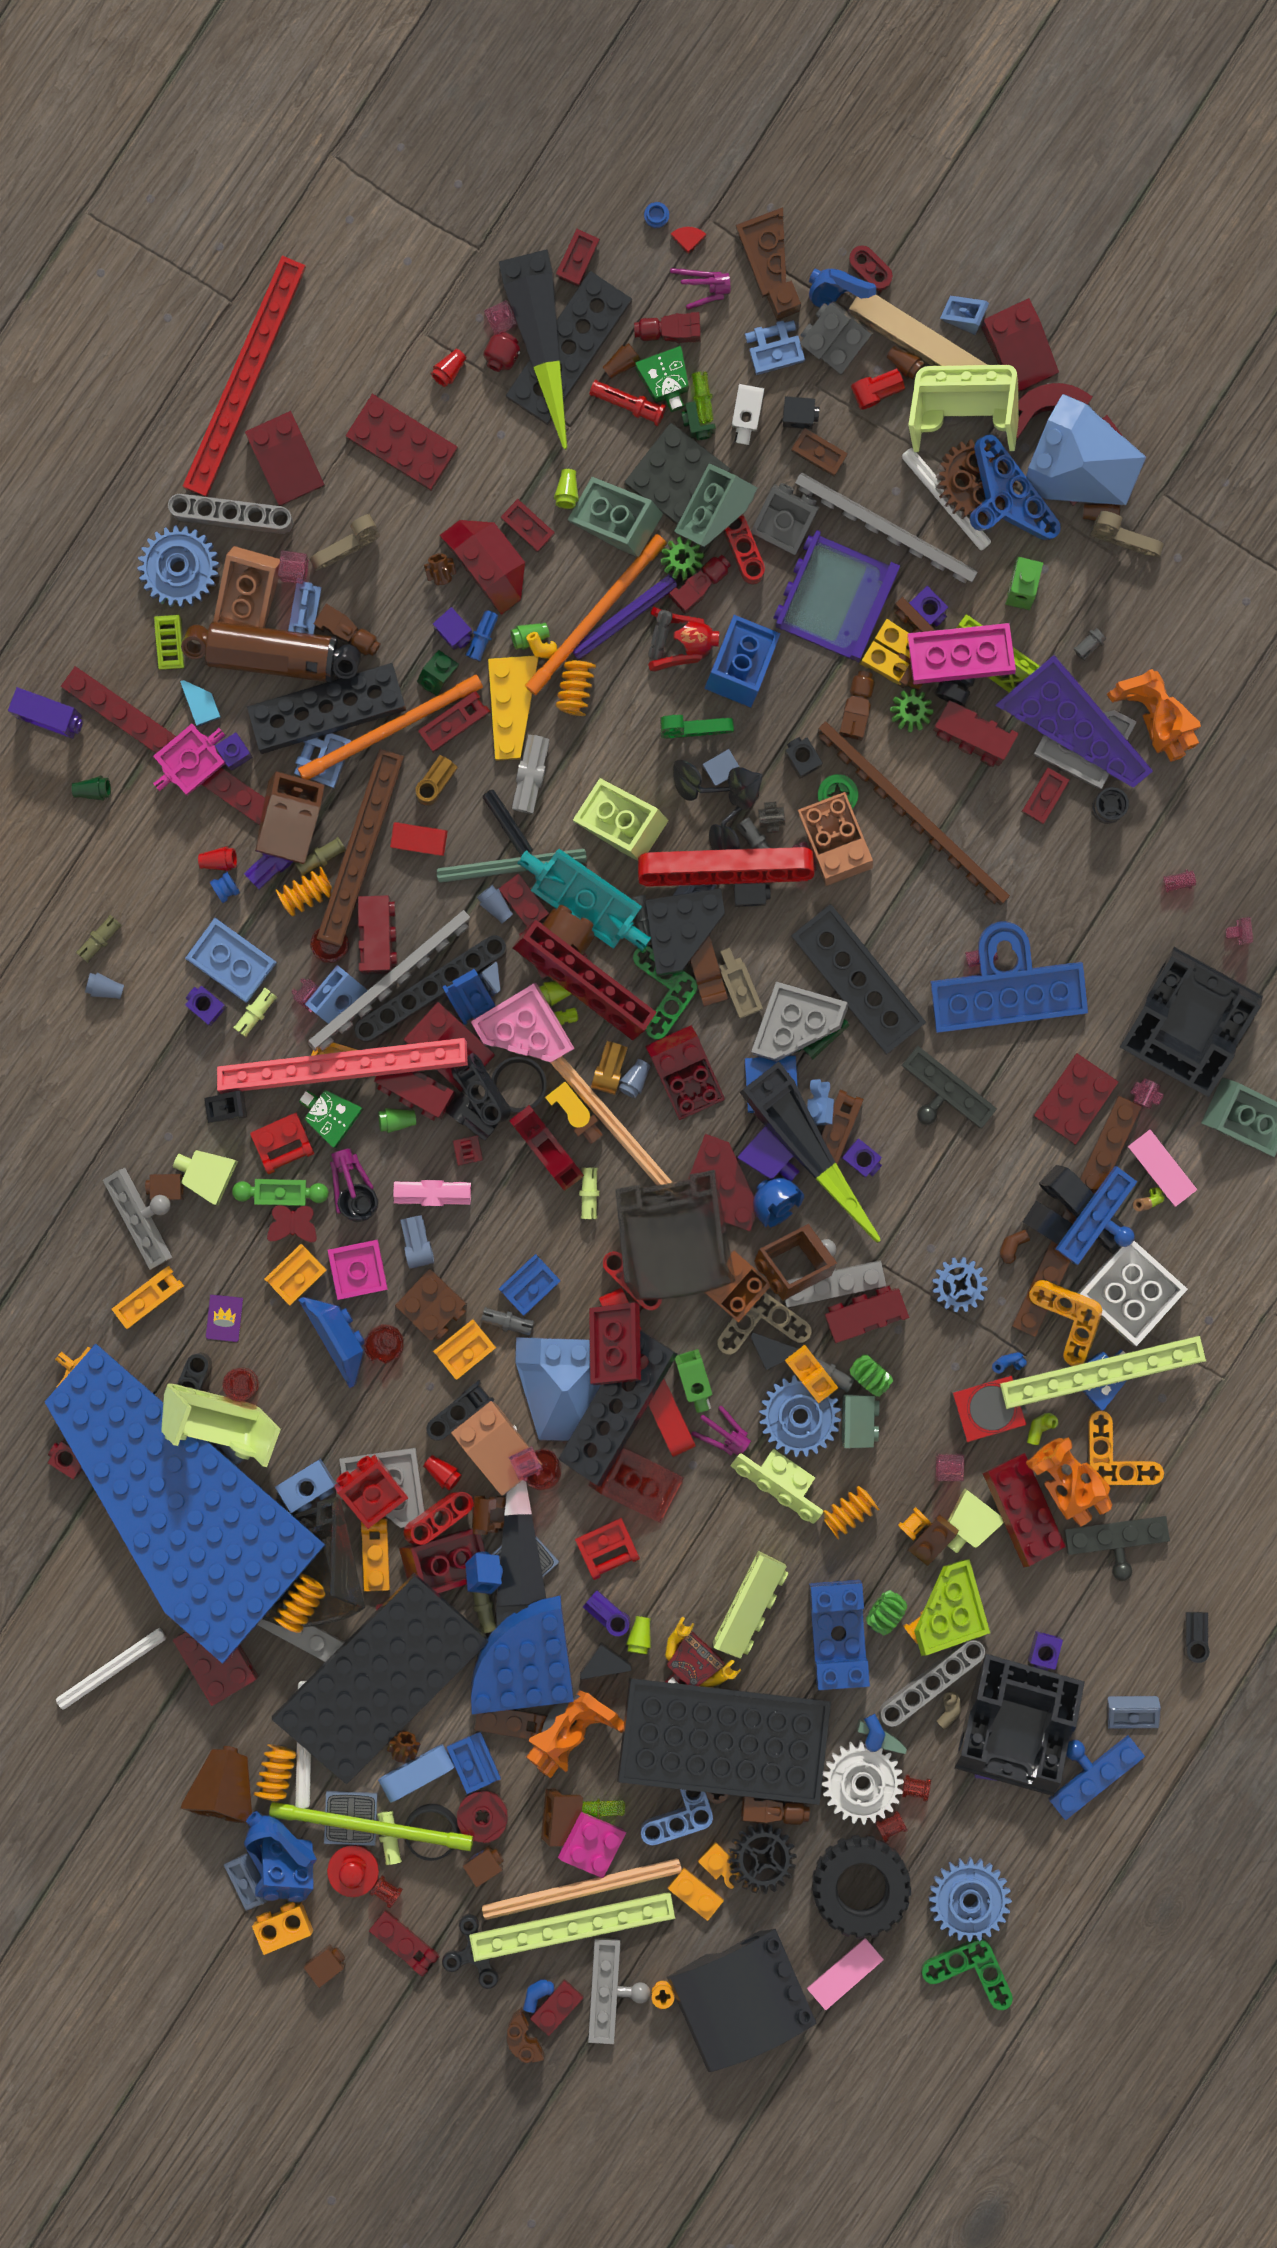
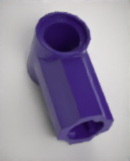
M262 853L263 856L244 875L260 890L278 872L281 873L288 868L293 861Z
M598 1590L583 1606L613 1636L624 1635L631 1626L630 1617L619 1610ZM613 1618H622L625 1621V1628L621 1631L615 1630L612 1626Z

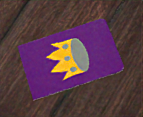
M210 1294L206 1329L207 1339L232 1342L239 1340L243 1298Z

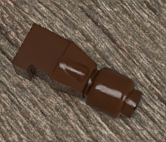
M325 604L313 623L320 631L324 632L326 629L338 639L355 646L362 655L370 654L374 656L381 645L375 635L365 629L358 630L345 614L328 604Z
M858 671V674L852 679L850 688L852 696L846 700L839 731L842 737L860 741L863 739L871 708L868 699L872 697L875 685L872 679L873 674L870 672Z
M742 1797L740 1821L764 1824L782 1820L784 1824L801 1825L803 1822L809 1821L810 1807L804 1806L803 1803L785 1801L783 1804L770 1800L753 1801L754 1797Z

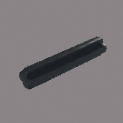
M493 789L483 795L484 801L519 854L522 856L526 850L531 853L533 851L531 845Z

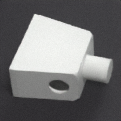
M739 384L732 427L737 428L735 443L749 445L751 431L757 432L764 388ZM748 412L751 414L749 422L742 421L743 413Z

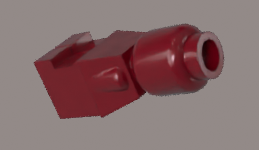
M676 313L661 318V321L658 318H641L639 322H634L635 338H640L642 341H657L662 336V340L679 344L701 342L700 313Z
M720 555L718 558L712 557L702 566V572L699 571L687 579L686 583L679 590L675 587L669 593V598L684 614H687L702 601L712 583L717 584L728 574V568L731 567V564L723 555Z

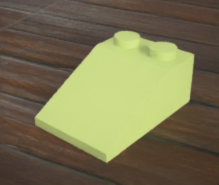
M601 778L573 819L575 823L637 861L641 854L649 852L669 821L656 807Z

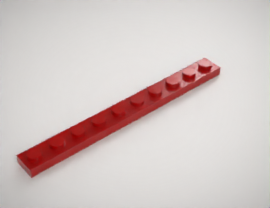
M282 255L184 481V489L203 497H208L305 272L306 266Z

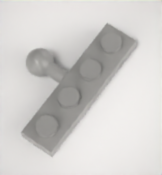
M126 1168L120 1169L105 1178L103 1182L148 1268L151 1270L171 1259L172 1256L151 1218L154 1214L164 1215L169 1211L171 1206L169 1199L164 1195H156L152 1198L150 1206L146 1207Z
M829 1239L821 1240L830 1254L834 1256L836 1253L835 1243ZM879 1260L837 1270L835 1268L832 1276L786 1299V1307L885 1287L886 1282L882 1263ZM802 1277L796 1278V1279L787 1280V1282H788L789 1284H791V1283H793V1282H795V1281L801 1279Z
M595 1937L588 2043L614 2044L617 1997H630L636 2003H644L650 1997V1988L645 1983L639 1982L632 1987L618 1986L620 1939Z

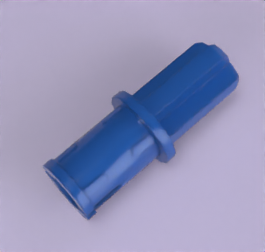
M488 610L484 612L477 631L472 633L474 637L466 653L467 657L481 662L488 641L492 640L490 636L498 619L496 613Z

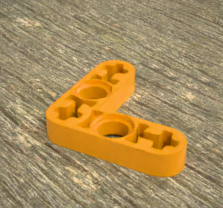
M1045 1280L1037 1281L1029 1292L1030 1300L1037 1306L1074 1320L1063 1357L1067 1364L1071 1366L1083 1364L1089 1355L1103 1310L1101 1305L1093 1299ZM1039 1290L1044 1291V1297L1040 1296ZM1053 1294L1057 1295L1054 1301H1051ZM1060 1299H1069L1072 1307L1066 1308L1062 1306ZM1087 1309L1092 1310V1316L1089 1321L1085 1320L1088 1313ZM1077 1329H1085L1089 1333V1337H1080L1077 1334ZM1077 1345L1081 1346L1078 1357H1075L1073 1351Z
M1101 1410L1091 1413L1088 1420V1464L1096 1471L1099 1470V1466H1102L1103 1470L1112 1471L1111 1465H1116L1114 1469L1115 1481H1111L1112 1475L1103 1476V1479L1109 1485H1154L1161 1482L1164 1471L1157 1462L1113 1461L1112 1417L1107 1412ZM1099 1415H1102V1418L1107 1420V1424L1102 1426V1433L1108 1432V1437H1093V1432L1099 1433L1098 1425L1094 1424V1420H1097ZM1098 1440L1105 1441L1108 1446L1106 1453L1102 1455L1096 1454L1093 1448ZM1137 1465H1141V1471H1148L1150 1466H1153L1154 1470L1158 1471V1475H1154L1153 1480H1150V1477L1147 1475H1140L1141 1481H1137ZM1123 1466H1130L1133 1469L1131 1479H1121L1119 1471Z

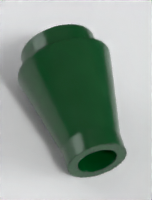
M101 775L72 783L71 789L74 798L104 801L105 798H110L111 796L109 778H103Z

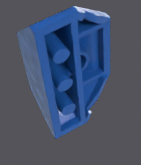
M307 1297L300 1298V1304L349 1388L355 1386L365 1353L363 1345L366 1344V1341L360 1331L355 1332L350 1325L353 1319L346 1308L342 1310L338 1305Z

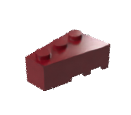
M389 895L358 897L359 950L361 956L359 971L363 975L388 974L393 970V967L398 966L397 952L392 951V942H397L396 927L391 926V917L396 916L395 901H391Z
M889 1285L877 1289V1295L867 1298V1295L863 1294L852 1298L853 1304L843 1307L842 1303H838L828 1307L829 1312L825 1313L824 1316L834 1343L887 1326L901 1319H908L909 1315L900 1290L898 1288L891 1290Z

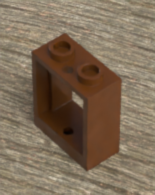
M809 1224L760 1248L754 1260L757 1270L764 1274L770 1283L772 1291L778 1294L782 1301L832 1276L837 1265L836 1260ZM799 1245L816 1271L789 1284L771 1259Z

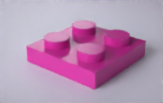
M378 1240L328 1250L337 1300L388 1290Z
M581 1811L558 1858L565 1863L604 1878L626 1832L619 1827Z

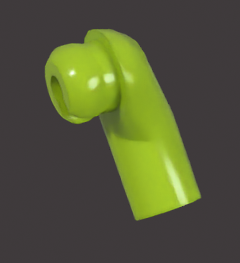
M1044 1413L1033 1419L1027 1443L1039 1445L1042 1432L1050 1428H1056L1058 1418L1052 1413Z

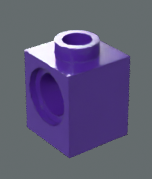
M928 586L909 602L931 626L934 624L937 627L947 618L944 613H946L948 606ZM933 604L936 608V613L933 615L926 614L923 611V605Z
M452 607L433 623L434 629L453 650L457 647L462 649L472 640L470 637L472 629Z
M236 732L215 745L231 771L253 758Z
M200 986L199 989L194 987L186 997L188 1002L185 1006L210 1026L227 1008L224 1003L203 986ZM204 997L209 998L211 1002L209 1009L200 1011L198 1008L199 1000Z
M859 1138L841 1158L864 1178L868 1174L873 1177L882 1166L879 1163L882 1157ZM861 1152H865L870 1156V1164L867 1167H861L857 1163V1156Z
M1035 1631L1028 1661L1034 1664L1033 1667L1046 1671L1049 1668L1055 1670L1063 1639ZM1044 1646L1050 1647L1051 1655L1047 1659H1040L1038 1656L1040 1648Z

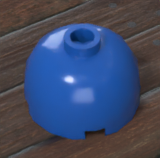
M776 1178L770 1181L768 1179L764 1180L756 1188L757 1193L753 1200L754 1213L765 1227H767V1224L770 1228L774 1227L793 1214L789 1210L794 1205L799 1207L802 1204L804 1193L793 1182L784 1178Z

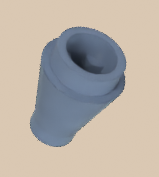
M491 885L477 897L480 901L479 905L497 918L501 924L513 915L499 888L495 889Z
M98 972L97 974L90 973L85 993L91 994L90 997L120 999L124 985Z
M638 1059L619 1081L620 1086L618 1089L625 1095L636 1098L642 1092L651 1066L647 1062Z

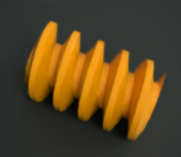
M577 660L565 662L564 668L568 671L562 673V678L566 681L561 682L559 685L565 691H561L557 695L563 701L556 702L555 706L559 710L571 715L586 716L585 713L580 711V708L588 707V704L583 702L582 698L590 697V694L586 693L584 688H592V684L588 683L586 679L594 678V675L588 672V669L596 668V665Z
M319 867V876L313 871L310 872L311 880H308L304 875L301 876V885L293 880V889L283 885V894L276 889L285 910L291 916L296 914L295 907L301 912L305 911L304 903L309 907H313V898L321 903L323 902L322 894H325L328 898L331 897L332 887L322 867Z
M860 1486L856 1487L857 1496L851 1492L848 1493L849 1501L843 1498L839 1499L840 1508L832 1504V1514L827 1510H823L824 1520L838 1540V1531L845 1535L848 1533L847 1524L852 1528H856L854 1519L864 1522L863 1513L871 1517L873 1515L871 1507L878 1511L880 1510L867 1491Z
M305 1574L299 1576L303 1580V1584L294 1583L298 1591L288 1592L292 1597V1601L283 1600L287 1608L277 1609L281 1614V1618L274 1617L280 1625L295 1633L302 1632V1624H307L309 1621L307 1616L313 1615V1607H317L320 1604L318 1599H322L325 1596L323 1586Z
M267 1744V1746L272 1748V1751L264 1752V1755L270 1758V1761L262 1762L261 1765L266 1767L267 1771L259 1772V1775L265 1778V1781L256 1783L257 1786L262 1788V1791L254 1792V1795L270 1801H280L279 1799H284L287 1796V1793L282 1789L289 1787V1783L284 1779H289L292 1776V1773L287 1769L294 1767V1763L289 1759L296 1758L297 1753L287 1747Z

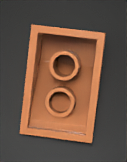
M233 546L226 555L213 621L265 628L277 587L282 560Z
M492 1401L451 1432L501 1496H504L542 1465L499 1406Z

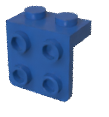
M265 1837L262 1841V1878L255 1887V1897H263L268 1901L288 1899L290 1902H301L305 1900L313 1890V1865L309 1867L298 1865L280 1841L272 1837ZM298 1839L305 1847H307L309 1850L313 1852V1844L311 1841Z

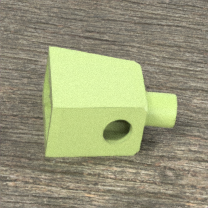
M196 1150L192 1159L178 1154L173 1168L185 1173L182 1184L210 1203L219 1205L238 1161Z
M964 1489L947 1520L959 1532L947 1546L956 1553L960 1551L966 1542L977 1548L1004 1523L1002 1517L968 1490Z

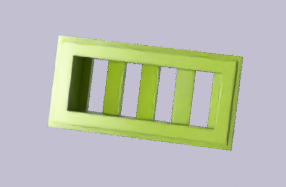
M179 615L155 616L154 623L159 670L185 668L184 653L181 649L183 641L181 617ZM175 624L173 629H162V625ZM176 635V639L163 640V636ZM177 645L176 650H163V646ZM178 655V660L164 661V656Z

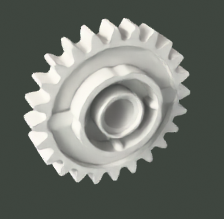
M862 1740L859 1741L858 1747H854L852 1742H849L848 1750L840 1746L841 1754L832 1753L834 1762L826 1761V1765L830 1770L823 1771V1775L828 1778L822 1781V1786L828 1787L823 1792V1795L831 1796L827 1801L828 1806L835 1804L834 1813L843 1811L842 1819L845 1820L848 1816H851L852 1823L854 1824L858 1818H861L863 1825H865L867 1818H871L873 1823H876V1815H880L884 1819V1810L893 1812L891 1803L899 1804V1800L895 1795L903 1794V1791L897 1787L904 1783L903 1779L897 1778L902 1773V1770L894 1768L898 1763L897 1759L889 1760L891 1752L888 1751L882 1754V1748L877 1752H870L864 1747ZM861 1776L869 1778V1785L863 1789L855 1785L856 1780Z

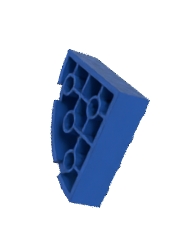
M561 1595L539 1600L528 1605V1608L521 1610L517 1614L513 1613L490 1634L488 1643L479 1652L478 1660L473 1670L471 1681L472 1714L574 1702Z

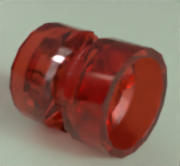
M241 1367L233 1369L223 1379V1391L233 1401L240 1402L250 1399L258 1391V1376L250 1368Z

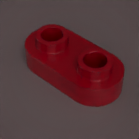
M861 245L851 251L849 265L864 281L875 284L876 291L885 290L890 286L893 277L891 269L869 247ZM859 257L865 258L866 263L859 264L857 262V259ZM882 275L884 280L877 282L875 276Z

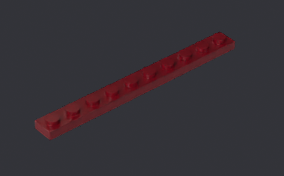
M74 666L60 686L155 753L159 752L176 737L76 666ZM220 768L201 784L260 825L265 798L223 768Z

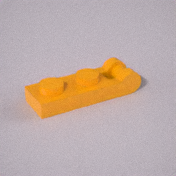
M170 1266L164 1268L111 1309L126 1329L132 1327L184 1287L183 1283L180 1280L177 1281L173 1276V1270ZM162 1280L169 1286L164 1292L158 1285Z
M387 1518L379 1520L369 1529L361 1522L364 1591L390 1590ZM370 1532H379L380 1539H370Z

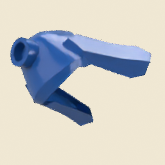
M815 268L809 278V283L812 284L809 290V298L819 308L824 303L829 305L834 301L836 302L841 294L848 291L860 299L876 295L875 284L853 277L847 272L831 268L820 271Z
M258 1811L253 1812L247 1818L246 1823L250 1827L244 1841V1846L255 1863L261 1878L262 1848L260 1845L265 1837H272L280 1841L298 1865L309 1867L316 1862L317 1859L314 1853L305 1847L279 1820L269 1815L262 1816Z

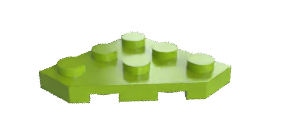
M964 1559L943 1566L914 1630L921 1656H926L990 1633L970 1559Z

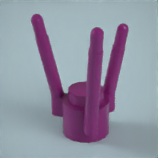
M670 269V273L708 278L681 280L683 285L708 284L709 292L714 293V295L687 304L686 309L698 307L715 300H724V294H730L731 292L729 273Z
M344 1149L331 1154L333 1161L330 1162L333 1173L334 1197L338 1214L340 1213L337 1205L340 1194L338 1170L339 1173H344L351 1198L354 1199L356 1197L349 1171L354 1169L353 1165H355L366 1185L372 1190L374 1188L359 1163L357 1154L352 1155L351 1149Z
M723 1406L718 1407L719 1411L737 1433L733 1430L729 1434L705 1415H701V1420L726 1438L724 1443L727 1445L695 1431L691 1433L692 1436L724 1450L729 1455L733 1453L737 1456L740 1453L743 1454L751 1440L746 1437L748 1433L736 1423Z

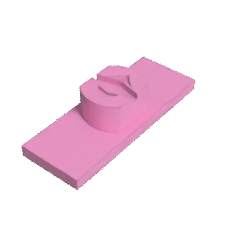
M1148 1130L1128 1146L1174 1207L1197 1190L1151 1130Z
M864 1938L807 1989L820 2005L827 2010L884 1959L869 1941Z

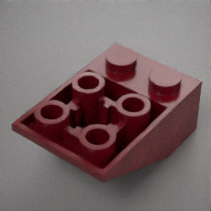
M692 1025L645 1046L679 1120L725 1100Z

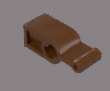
M709 936L690 960L703 1006L728 1000Z

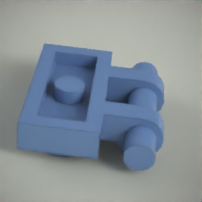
M794 320L785 323L784 321H779L774 326L763 329L762 327L754 328V331L745 333L747 343L754 341L758 343V347L749 349L756 375L805 362L799 336L788 338L787 332L796 330ZM779 336L780 341L766 344L765 338Z
M331 733L326 735L324 741L318 739V737L304 741L305 745L301 756H298L295 762L297 767L294 774L300 776L297 768L311 762L310 758L314 747L321 749L318 758H321L348 744L351 740ZM345 760L331 766L310 780L335 789Z

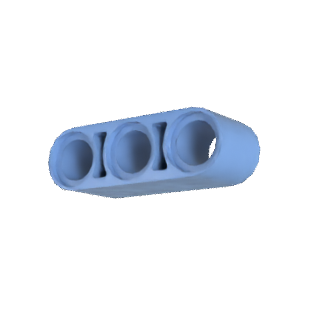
M441 1744L416 1757L415 1760H411L379 1778L378 1781L391 1803L444 1775L455 1766L444 1745Z

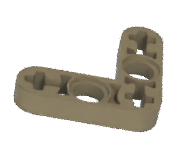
M1108 511L1100 512L1094 522L1091 536L1151 557L1161 556L1164 543L1120 528L1123 520L1121 516Z
M370 514L359 517L350 524L353 534L310 557L309 560L315 571L332 565L371 544L380 537L377 526Z
M765 1292L763 1294V1302L768 1306L771 1301L775 1303L769 1310L767 1317L762 1314L766 1311L763 1307H752L746 1314L751 1319V1325L745 1330L738 1328L736 1320L732 1318L719 1336L717 1345L725 1354L735 1353L761 1318L798 1343L805 1342L810 1338L811 1327L805 1320ZM776 1309H782L786 1312V1320L781 1324H777L772 1320V1313ZM791 1316L796 1318L792 1322L798 1327L802 1324L806 1326L804 1329L807 1333L805 1337L799 1336L796 1338L794 1336L795 1330L790 1327L788 1331L783 1329L789 1323ZM733 1326L737 1332L744 1334L742 1339L736 1336L733 1341L736 1345L735 1348L729 1347L726 1350L723 1348L724 1342L722 1339L724 1337H731L733 1332L729 1331V1328Z

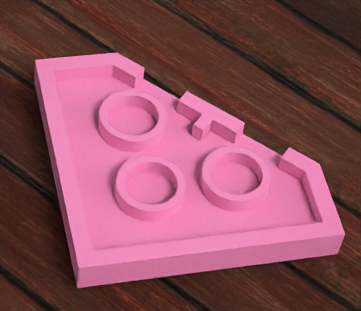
M537 983L530 985L471 1021L483 1044L497 1046L526 1056H533L544 1061L553 1062L575 1049Z

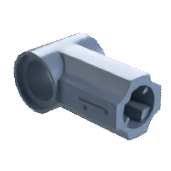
M422 1215L400 1220L406 1243L404 1248L409 1269L434 1264L433 1252L430 1241L427 1240Z

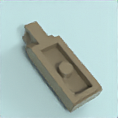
M730 948L720 951L725 963L719 966L720 973L739 1019L763 1010L741 957L734 959Z

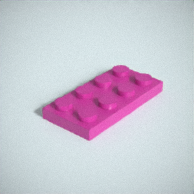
M1009 623L908 633L907 639L913 684L1010 675L1016 672Z

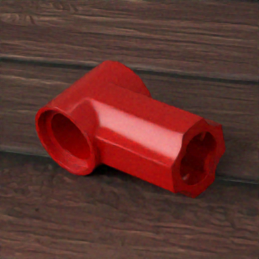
M894 369L874 378H863L853 383L851 389L860 410H864L878 404L881 399L904 391L905 386L898 369Z

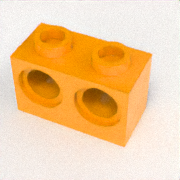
M289 1902L280 1907L281 1911L271 1914L268 1911L256 1917L257 1921L254 1922L252 1928L263 1955L312 1935L314 1930L302 1902L296 1905L294 1902ZM291 1915L297 1916L300 1919V1925L297 1927L290 1926L287 1922V1917ZM271 1925L276 1929L277 1934L269 1937L264 1933L263 1928Z

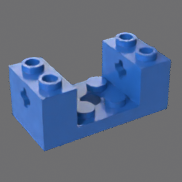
M860 1580L809 1583L816 1685L818 1690L870 1687L868 1660L865 1650L862 1582ZM836 1626H842L846 1630L845 1637L841 1640H835L831 1636V1631Z

